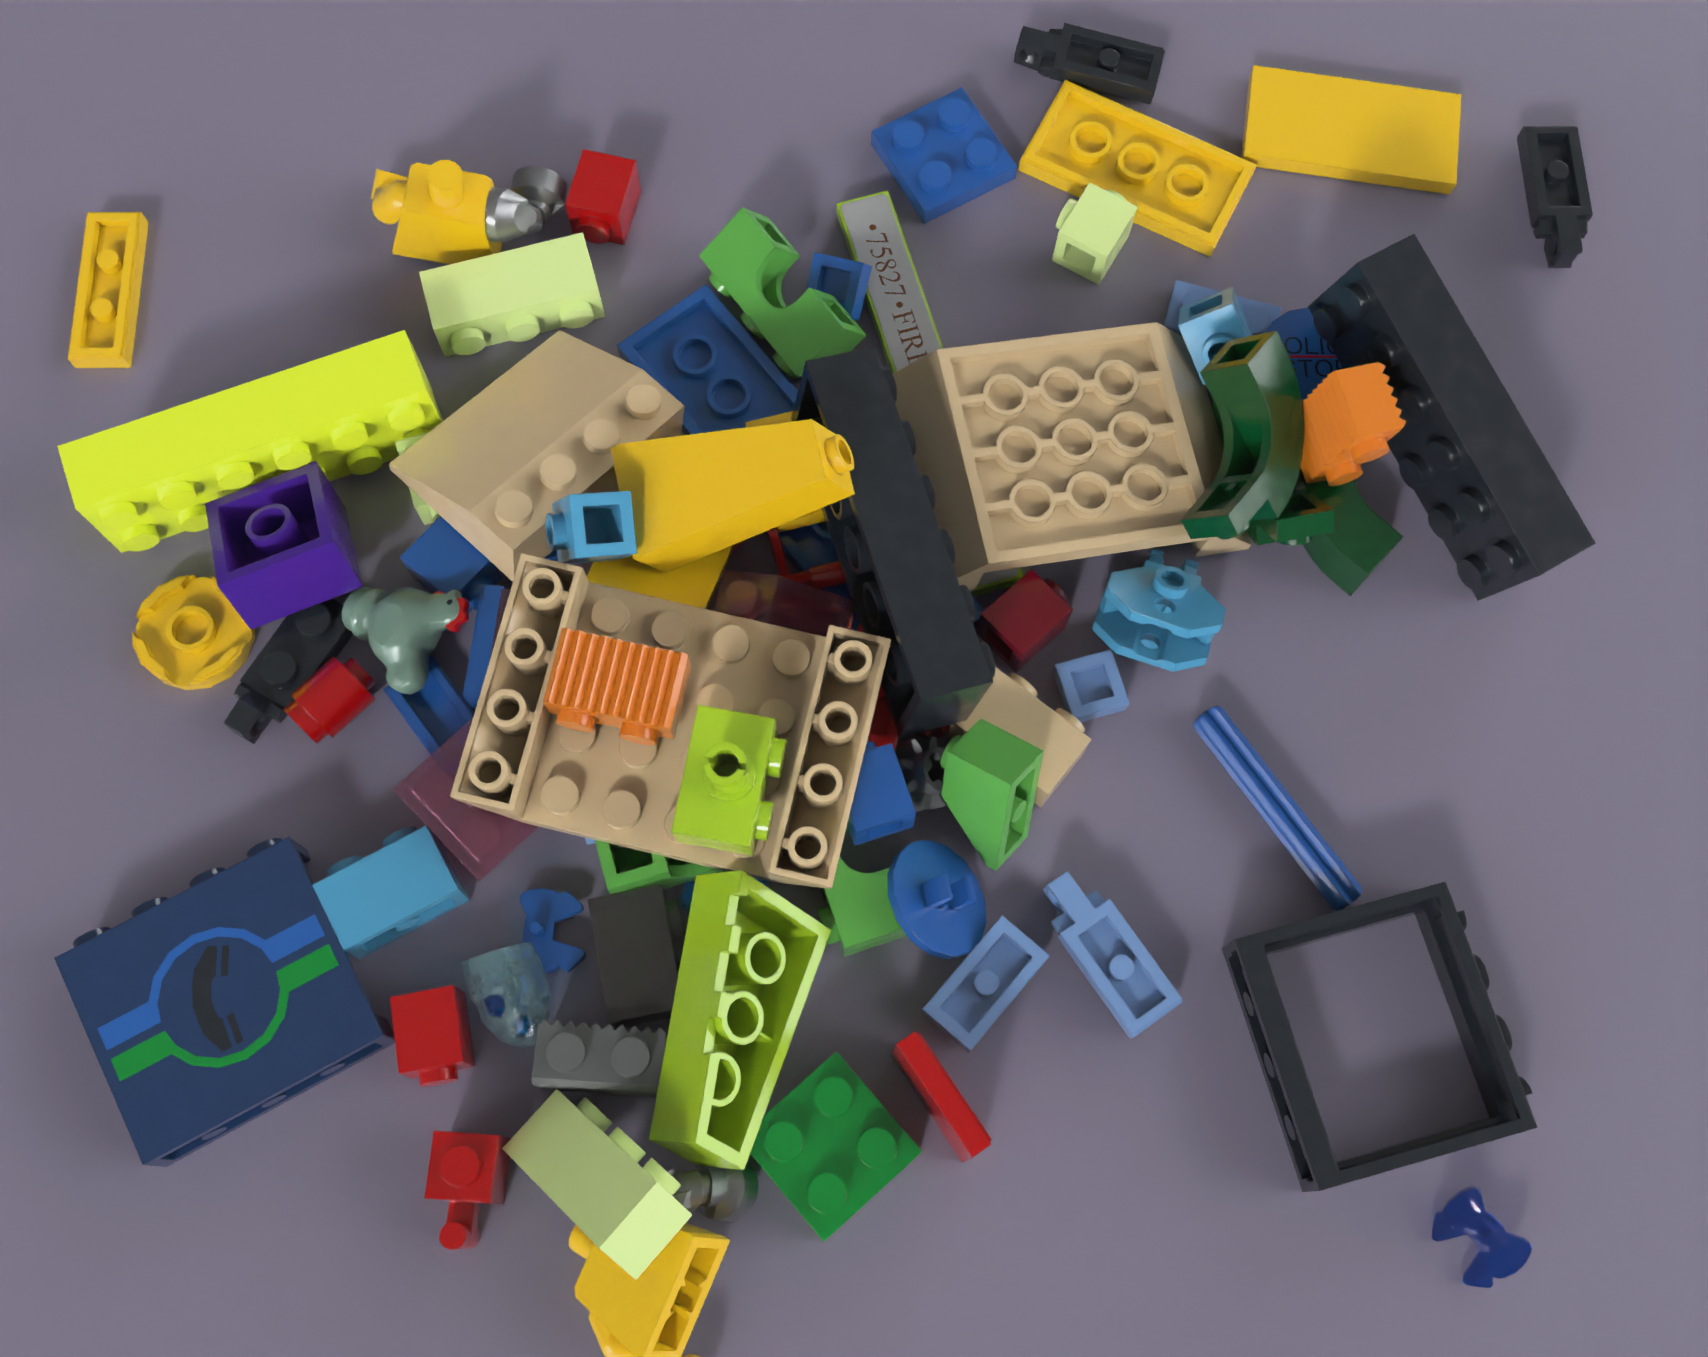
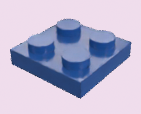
M963 87L871 131V145L924 224L1016 177L1017 165Z

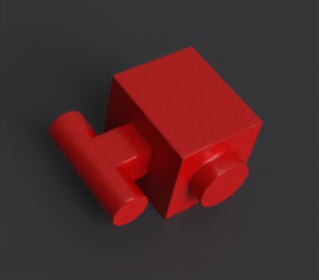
M433 1131L424 1199L449 1200L447 1222L439 1233V1240L444 1248L458 1250L475 1247L481 1238V1231L477 1226L480 1203L504 1204L510 1156L502 1148L511 1138L489 1134Z

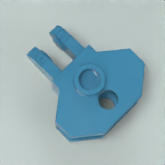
M1151 548L1143 567L1111 572L1094 619L1092 630L1116 654L1172 672L1205 665L1213 636L1220 631L1223 625L1226 608L1200 585L1202 577L1196 575L1198 562L1186 558L1180 568L1163 565L1164 551Z

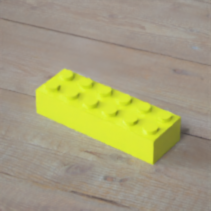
M402 330L57 447L75 509L123 553L153 548L161 539L184 531L198 532L208 529L205 503L317 461L329 482L350 474L363 475L371 473L380 468L383 463L394 460L399 456L395 442L428 433L443 422V418L430 382L406 331Z

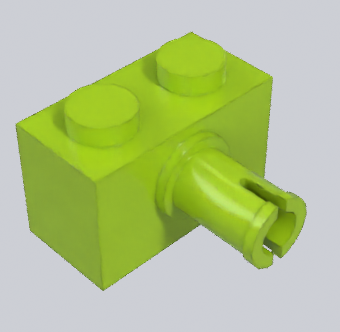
M698 705L671 830L677 842L754 856L757 839L768 841L774 814V802L764 800L769 776L778 778L781 776L787 746L786 739L777 738L778 730L775 718Z

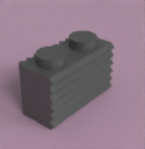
M544 1019L538 1024L532 1085L544 1090L557 1089L559 1091L656 1098L667 1034L661 1027L653 1033L648 1026L641 1032L636 1026L628 1031L623 1025L615 1029L610 1024L602 1028L598 1023L589 1027L585 1022L577 1026L572 1021L564 1025L559 1020L551 1024Z

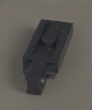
M1064 23L1063 29H1049V32L1023 26L1016 46L1014 63L1036 70L1039 74L1050 77L1049 79L1064 82L1066 79L1084 88L1151 105L1165 50L1161 47Z
M1523 126L1517 136V144L1531 228H1534L1533 233L1536 239H1545L1544 252L1548 267L1571 268L1574 259L1583 251L1581 238H1585V235H1587L1588 222L1593 216L1578 128L1576 126Z
M329 599L286 616L240 679L241 683L233 694L239 699L224 721V724L232 732L255 744L272 719L281 723L288 716L283 709L294 700L291 694L333 656L337 658L352 637V631L348 630L342 621L344 605Z

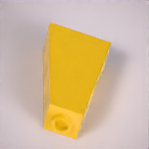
M813 419L627 442L611 447L619 491H631L637 554L632 555V557L636 561L666 573L855 494L849 472L854 469V458L848 443L841 435H836Z

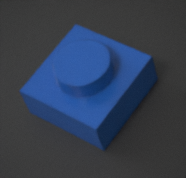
M814 252L806 290L810 287L833 295L852 319L859 321L872 266L858 261Z

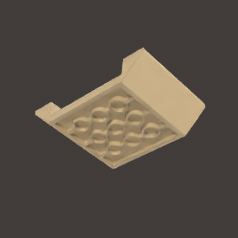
M1158 322L937 349L893 373L897 388L895 405L901 421L907 420L913 429L916 442L914 458L920 475L926 474L932 483L935 494V507L933 509L939 529H946L952 539L955 552V561L952 566L959 585H966L969 591L976 589L982 575L986 572L1188 542L1191 543L1194 557L1246 550L1252 545L1247 529L1240 535L1225 540L1218 537L1190 539L1181 522L1183 516L1215 479L1222 462L1224 448L1206 385L1202 384L1183 337Z
M521 553L450 797L534 826L727 872L743 870L753 878L769 882L832 889L891 639L829 625L826 637L592 583L589 582L583 567ZM562 628L594 633L612 639L632 641L636 644H645L650 647H658L663 650L669 649L689 655L691 671L674 740L658 737L657 745L649 746L620 738V728L596 723L593 732H581L558 725L556 723L557 715L549 713L543 700ZM698 705L775 718L778 730L777 738L787 740L780 778L769 776L764 800L774 802V814L768 841L757 839L754 856L677 842L671 833Z

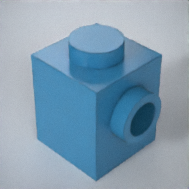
M1233 286L1180 308L1178 327L1202 384L1206 385L1200 374L1204 367L1229 340L1252 336V333Z
M631 491L569 494L552 503L553 513H547L545 532L549 549L551 551L557 550L558 562L576 564L616 561L637 554Z

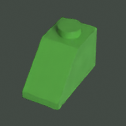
M980 719L963 736L956 735L946 746L941 758V767L945 769L941 796L984 864L997 871L1028 837L1044 751Z

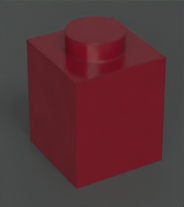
M1030 569L981 613L976 633L1017 673L1066 628L1073 609L1068 605L1069 599L1066 593L1056 582L1049 578L1043 580Z

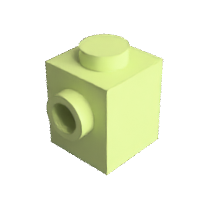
M1089 183L1079 200L1070 198L1059 215L1056 223V228L1059 229L1052 261L1099 285L1128 239L1138 207L1127 202L1122 195L1115 191L1104 190Z

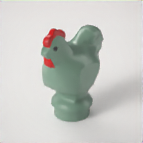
M362 587L352 592L346 599L342 609V621L344 626L352 631L355 637L362 641H369L374 654L387 668L385 678L389 686L402 694L411 695L424 688L429 676L428 659L440 640L443 631L448 629L451 632H458L461 626L469 620L468 609L470 603L467 599L462 598L458 590H451L447 594L442 591L430 594L416 588L403 587L387 593L383 589Z

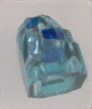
M526 942L507 946L461 962L469 998L476 1004L482 1023L494 1033L499 1041L514 1047L524 1048L536 1044L538 1024L544 1019L550 1020L551 993L542 962L532 943Z

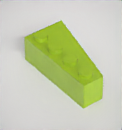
M743 870L696 875L649 1140L697 1166L744 1170L831 933V929Z

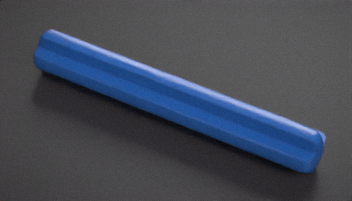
M1216 705L1198 716L1193 723L1196 732L1332 909L1336 911L1344 909L1358 899L1363 893L1360 884L1221 706Z

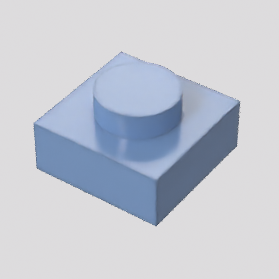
M1111 649L1055 664L1052 672L1064 708L1080 722L1125 711L1130 703Z

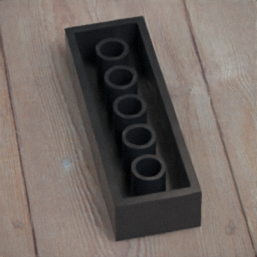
M1415 234L1357 262L1308 306L1313 315L1314 325L1318 334L1328 341L1342 365V369L1376 362L1386 366L1383 374L1390 377L1387 384L1394 388L1391 395L1398 399L1395 406L1402 410L1399 417L1406 421L1403 429L1387 442L1399 464L1402 479L1415 491L1426 510L1431 529L1444 541L1455 560L1460 579L1472 590L1478 601L1538 577L1596 544Z
M870 347L805 361L791 419L792 422L813 419L836 435H841L851 449L854 458V469L849 472L855 494L821 509L863 632L891 639L881 686L899 739L966 721L993 683L995 662L990 647L984 641L979 642L972 622L975 617L972 595L966 585H959L953 569L955 552L952 539L946 529H939L933 512L935 494L932 483L926 474L920 475L914 458L916 442L913 429L907 420L901 421L895 405L897 388L894 376L888 367L882 368L876 348Z

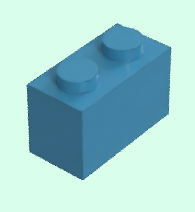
M426 825L420 829L410 826L394 832L383 841L384 848L363 859L361 856H352L337 862L326 871L328 877L312 885L343 951L360 960L470 901L440 839Z

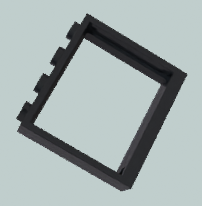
M1446 881L1241 937L1222 948L1302 1192L1325 1190L1538 1128L1526 1095L1532 1094V1090L1526 1080L1518 1076L1509 1052L1512 1049L1510 1031L1502 1017L1495 1015L1486 991L1489 988V977L1482 960L1471 951L1464 932L1467 926L1464 910L1457 912ZM1415 915L1489 1118L1336 1161L1267 955Z

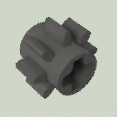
M933 736L919 741L911 739L896 745L895 754L916 812L947 806L941 796L945 771L941 767V758L945 749L936 747V738Z

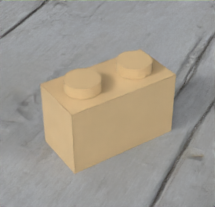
M995 667V676L992 678L993 683L966 721L950 725L947 737L952 739L956 735L963 736L980 719H983L1043 750L1034 803L1041 808L1082 757L1091 738L1083 733L1085 731L1083 724L1071 713L1061 708H1057L1054 711L1036 698L1037 691L1023 677L1015 673L1006 675Z

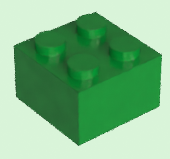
M836 1051L764 1115L750 1154L824 1242L923 1151Z

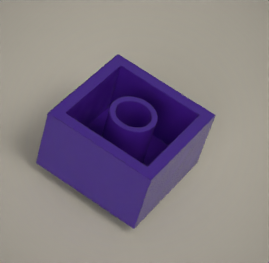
M317 461L205 503L217 586L251 630L363 587L346 507Z

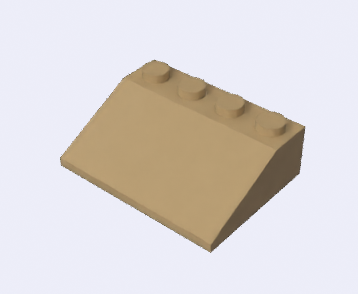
M559 330L390 462L389 467L397 477L513 582L521 553L545 558L552 552L548 547L545 532L547 513H553L552 503L569 494L619 492L611 447L620 443L681 436L685 406L643 369Z

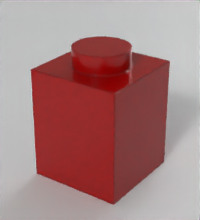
M586 149L582 150L565 203L573 235L583 232L585 240L591 243L604 244L611 242L625 245L641 193L636 160Z
M454 985L390 997L399 1074L412 1079L419 1078L420 1087H429L459 1080L457 1070L475 1067L467 999L464 991Z

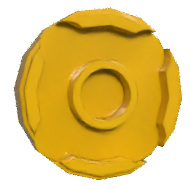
M178 576L157 586L139 607L135 616L139 619L136 625V634L132 631V646L141 665L166 685L184 690L210 688L232 677L248 659L255 641V628L251 630L217 586L215 577Z

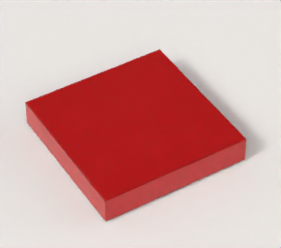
M914 1031L898 1042L891 1055L892 1059L961 1162L973 1158L991 1145V1137L920 1032L917 1034Z

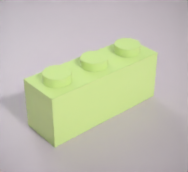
M583 232L419 272L433 331L445 357L454 354H475L486 346L510 340L514 342L528 341L539 333L563 327L571 329L580 328L588 325L595 319L605 317Z
M556 1089L502 1149L599 1249L637 1280L692 1216L672 1196L681 1184L652 1157L641 1167L638 1162L646 1152L618 1126L607 1136L604 1132L613 1123L586 1097L575 1106Z

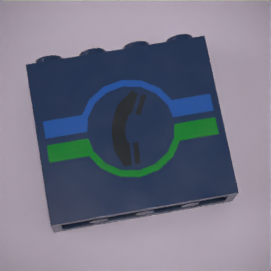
M290 837L283 840L281 838H272L255 845L247 852V859L227 869L217 867L197 875L189 883L191 888L169 899L167 897H159L139 905L131 913L133 918L113 928L101 927L84 933L74 940L73 949L54 958L143 1165L167 1167L395 1043L394 1032L388 1019L375 1014L347 953L343 951L312 886L313 881L304 863L311 860L307 850Z

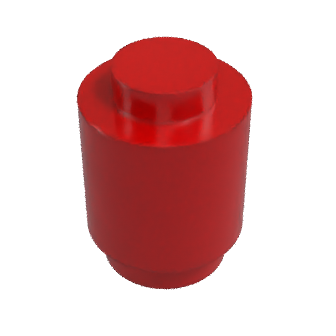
M333 656L291 694L294 700L283 710L318 744L328 734L334 738L376 700L368 691L376 682L352 657L342 664Z

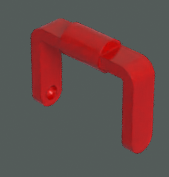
M777 529L768 530L780 582L785 590L795 592L812 587L813 591L846 583L839 561L810 567L808 571L789 575Z

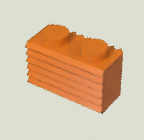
M1376 362L1333 371L1327 374V378L1322 379L1323 382L1312 390L1313 393L1307 395L1308 398L1303 400L1304 444L1300 467L1306 483L1310 484L1327 480L1329 486H1338L1351 482L1363 474L1361 468L1363 463L1380 458L1390 451L1387 442L1403 429L1406 421L1399 417L1402 410L1395 406L1398 399L1391 395L1394 388L1387 384L1390 377L1383 374L1386 367L1383 364Z
M562 628L543 703L549 713L557 715L556 723L572 730L593 732L595 724L598 723L620 728V738L637 744L655 746L657 745L658 737L674 740L691 671L689 655L669 649L663 650L658 647H650L645 644H636L632 641L612 639L594 633Z

